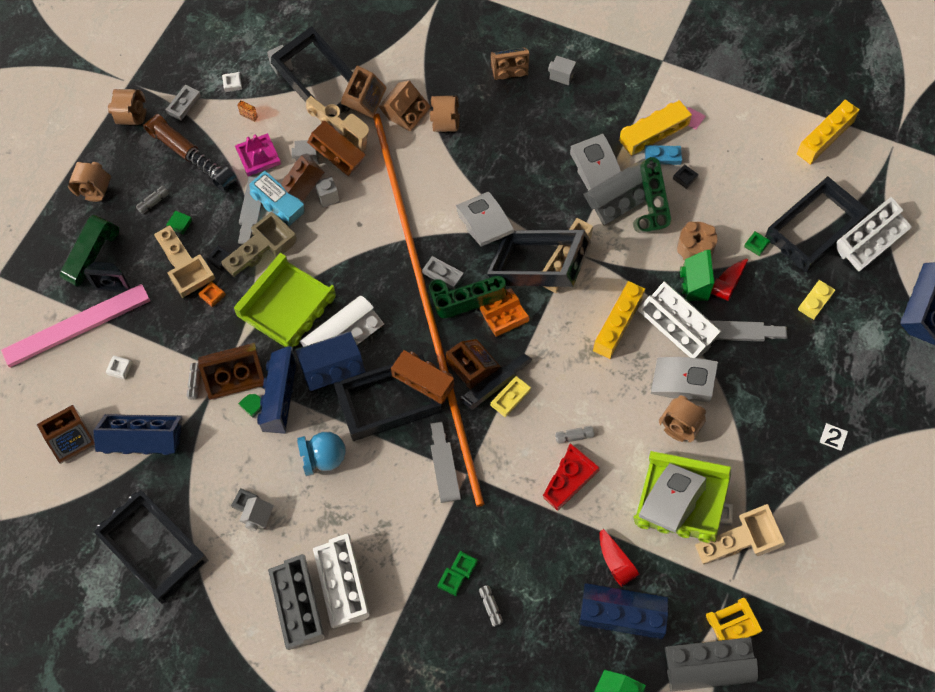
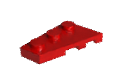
M570 443L564 458L561 459L555 475H553L543 494V499L559 511L600 471L599 467Z

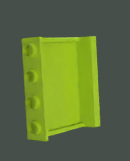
M279 253L235 305L234 310L237 317L284 347L290 346L293 348V346L299 344L302 335L311 329L315 319L321 317L328 303L331 304L334 301L336 293L333 285L327 287L289 263L287 257Z
M650 451L648 472L637 514L633 517L635 525L646 530L649 528L657 529V531L664 534L674 533L639 517V513L653 486L665 468L671 463L706 478L705 491L696 501L695 509L676 534L682 538H698L699 541L710 543V541L716 542L730 483L731 467Z

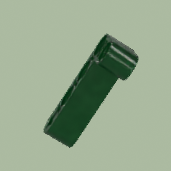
M650 157L640 165L649 214L634 220L633 227L638 233L660 230L668 227L671 223L661 164L657 158ZM647 165H653V168H647ZM651 180L656 181V189H653L650 186ZM655 198L660 200V207L654 205ZM659 216L664 218L663 225H660L657 221ZM641 219L645 220L647 223V227L645 229L640 227Z
M91 215L60 272V278L79 287L87 277L84 273L85 269L95 261L106 239L114 241L117 238L119 227L97 215Z
M494 276L449 292L445 282L441 279L433 280L429 285L437 314L441 318H449L500 301L507 296L506 283L501 276Z

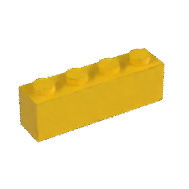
M845 99L801 142L797 155L811 165L854 123L860 109Z
M680 100L669 103L665 108L656 110L650 116L641 118L637 123L623 128L619 141L628 153L633 156L644 150L645 145H653L687 127L690 124L692 114Z
M630 281L627 282L594 342V352L611 359L643 300L645 288Z

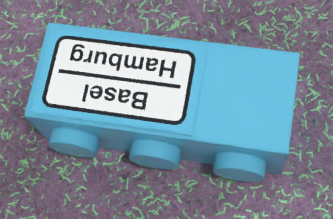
M266 171L262 172L249 184L252 198L256 201L259 200L267 211H272L288 226L292 225L304 214V204L298 198L288 194L282 185Z

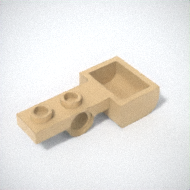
M312 96L306 100V109L311 116L317 117L321 123L326 121L362 152L366 150L369 131L366 123L354 114H349L344 121L341 120L340 109L335 104H329L325 107Z
M171 226L154 234L167 258L175 267V269L167 273L182 298L215 280L214 274L202 256L198 255L191 258Z
M766 504L739 515L742 526L717 535L716 542L710 541V543L700 542L695 544L702 564H708L722 557L733 556L752 546L756 556H761L784 546L785 541L769 505Z

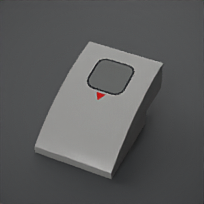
M604 134L571 146L570 155L578 167L577 172L588 191L621 172Z
M489 192L456 205L459 218L464 222L467 231L480 246L514 233V229L504 211Z
M688 357L657 358L651 394L673 399L682 395L688 400L693 399L710 403L718 362Z
M669 463L649 493L639 513V517L676 533L693 512L696 501L705 491L706 478Z

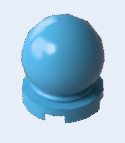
M332 432L318 433L310 441L306 440L305 436L297 438L300 457L305 456L303 457V469L306 476L314 475L316 468L321 471L333 470L339 467L345 458L346 446L343 440Z

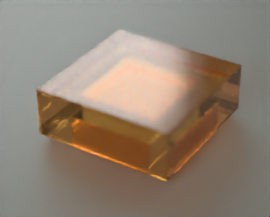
M240 100L237 104L240 115L255 122L258 118L255 107Z

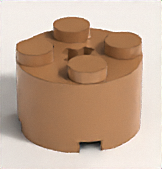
M114 89L111 103L108 104V112L112 114L115 124H142L146 116V108H143V103H146L143 92L136 89Z
M432 96L431 105L433 111H430V121L433 122V132L457 131L460 122L458 96Z
M77 162L68 188L78 197L80 194L86 196L85 200L101 201L105 196L111 175L102 169V165L97 162H92V164Z
M692 221L684 226L677 244V252L683 257L684 261L705 250H711L712 258L717 244L715 227L704 222Z
M680 395L670 402L660 417L659 423L660 426L661 424L664 425V431L670 437L680 442H683L684 439L689 440V443L695 439L705 424L706 410L701 406H696L685 396Z

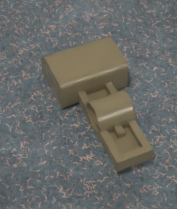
M270 212L251 227L254 235L252 238L221 261L222 266L233 277L247 266H256L266 251L269 250L277 257L279 253L284 254L296 243V234L273 212Z

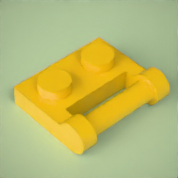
M741 598L738 600V603L715 613L709 612L706 614V618L719 641L749 638L762 632L745 598ZM741 610L745 614L721 626L718 620Z

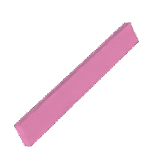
M140 284L2 349L1 352L10 368L150 302V299L143 285Z

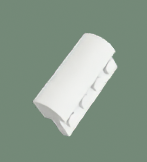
M892 197L887 199L837 241V250L841 258H847L858 272L912 228L900 214L903 209Z
M665 281L638 309L644 317L690 358L701 357L722 332Z
M359 296L308 334L300 343L304 347L351 331L355 343L358 345L383 326L384 323L373 310L374 307L363 296Z
M347 533L330 539L329 543L313 548L331 628L335 629L352 622L358 623L367 619L370 613L350 534Z

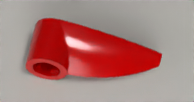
M743 259L725 270L716 279L711 294L729 301L749 259Z
M603 528L600 531L602 554L613 577L623 587L636 578L639 573L633 563Z

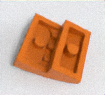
M511 288L507 289V296L504 299L479 307L496 337L529 322L528 314L520 305L519 298Z

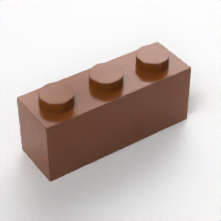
M323 121L311 133L307 141L308 144L348 177L366 156V154L326 121Z
M403 350L391 367L394 378L440 404L444 402L454 387V378L449 372L440 371L433 363L429 361L424 362L413 352L408 353Z

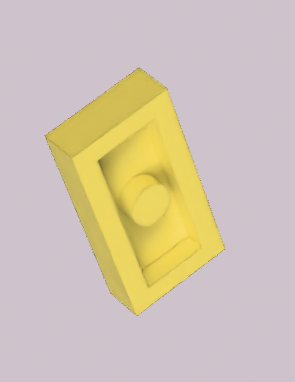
M819 280L801 303L798 310L814 320L834 294L835 289Z
M515 376L491 402V407L506 417L531 391V387Z

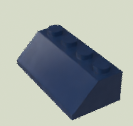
M935 262L923 263L900 324L909 335L935 345Z
M290 346L271 353L270 360H267L266 370L268 371V376L264 378L263 382L265 394L261 396L260 400L262 412L257 417V424L260 425L262 432L286 434L297 365L293 349Z
M105 414L93 430L95 452H103L104 454H111L113 452H122L123 454L142 453L145 455L152 453L170 455L175 453L180 443L182 415Z
M584 584L579 625L663 639L667 626L668 597Z

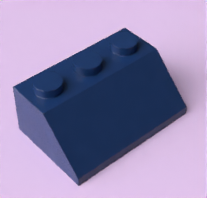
M351 331L295 349L306 385L310 391L366 372Z

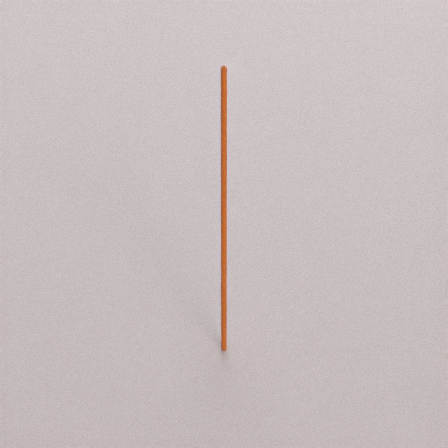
M377 113L373 119L440 371L449 372L380 114ZM452 388L447 397L476 506L480 507L484 505L454 389Z

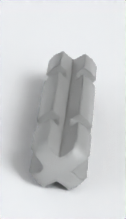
M164 186L157 189L158 192H153L145 198L143 203L140 202L136 205L137 210L141 214H144L148 211L147 208H152L162 200V197L165 198L169 194Z
M191 363L187 397L190 400H196L199 394L201 372L198 363Z
M592 426L584 427L585 429L581 427L566 430L565 433L564 431L556 432V441L560 444L565 443L566 440L570 442L584 439L583 437L591 438L594 436V429Z
M483 586L479 589L481 598H484L483 603L487 613L491 616L492 626L501 625L503 619L501 614H499L494 596H491L490 586Z

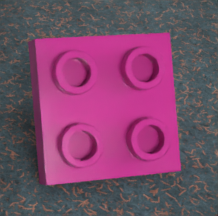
M268 133L259 137L254 134L252 139L247 137L245 142L235 145L248 177L281 165V161Z

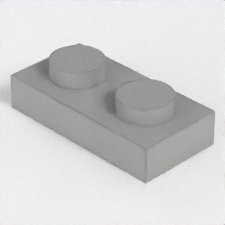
M185 85L166 108V113L182 120L200 98V91Z
M433 256L422 270L424 275L434 280H443L446 286L452 290L456 289L464 277L463 272Z

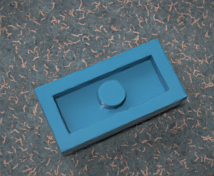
M645 145V159L655 157L661 165H681V146Z

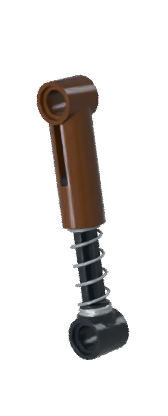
M156 114L143 125L150 136L155 139L158 138L183 159L192 161L193 164H197L199 169H203L204 173H208L214 185L222 192L226 191L237 180L236 175L228 167H217L210 159H206L205 155H201L198 147L168 125L161 115Z

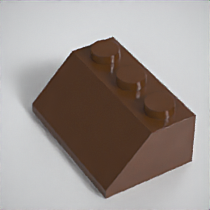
M255 343L198 357V366L209 400L263 386L264 375Z

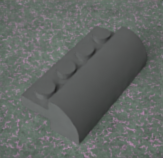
M646 159L639 160L583 194L591 209H595L603 225H606L646 200L640 172V165ZM648 164V165H647V168H651V169H652V168H653V165H649V164ZM651 180L650 186L653 189L657 188V183Z
M304 554L284 560V564L268 569L286 649L291 650L321 641L325 635L306 556Z
M751 637L665 647L670 692L757 682L758 666L757 659L754 658Z

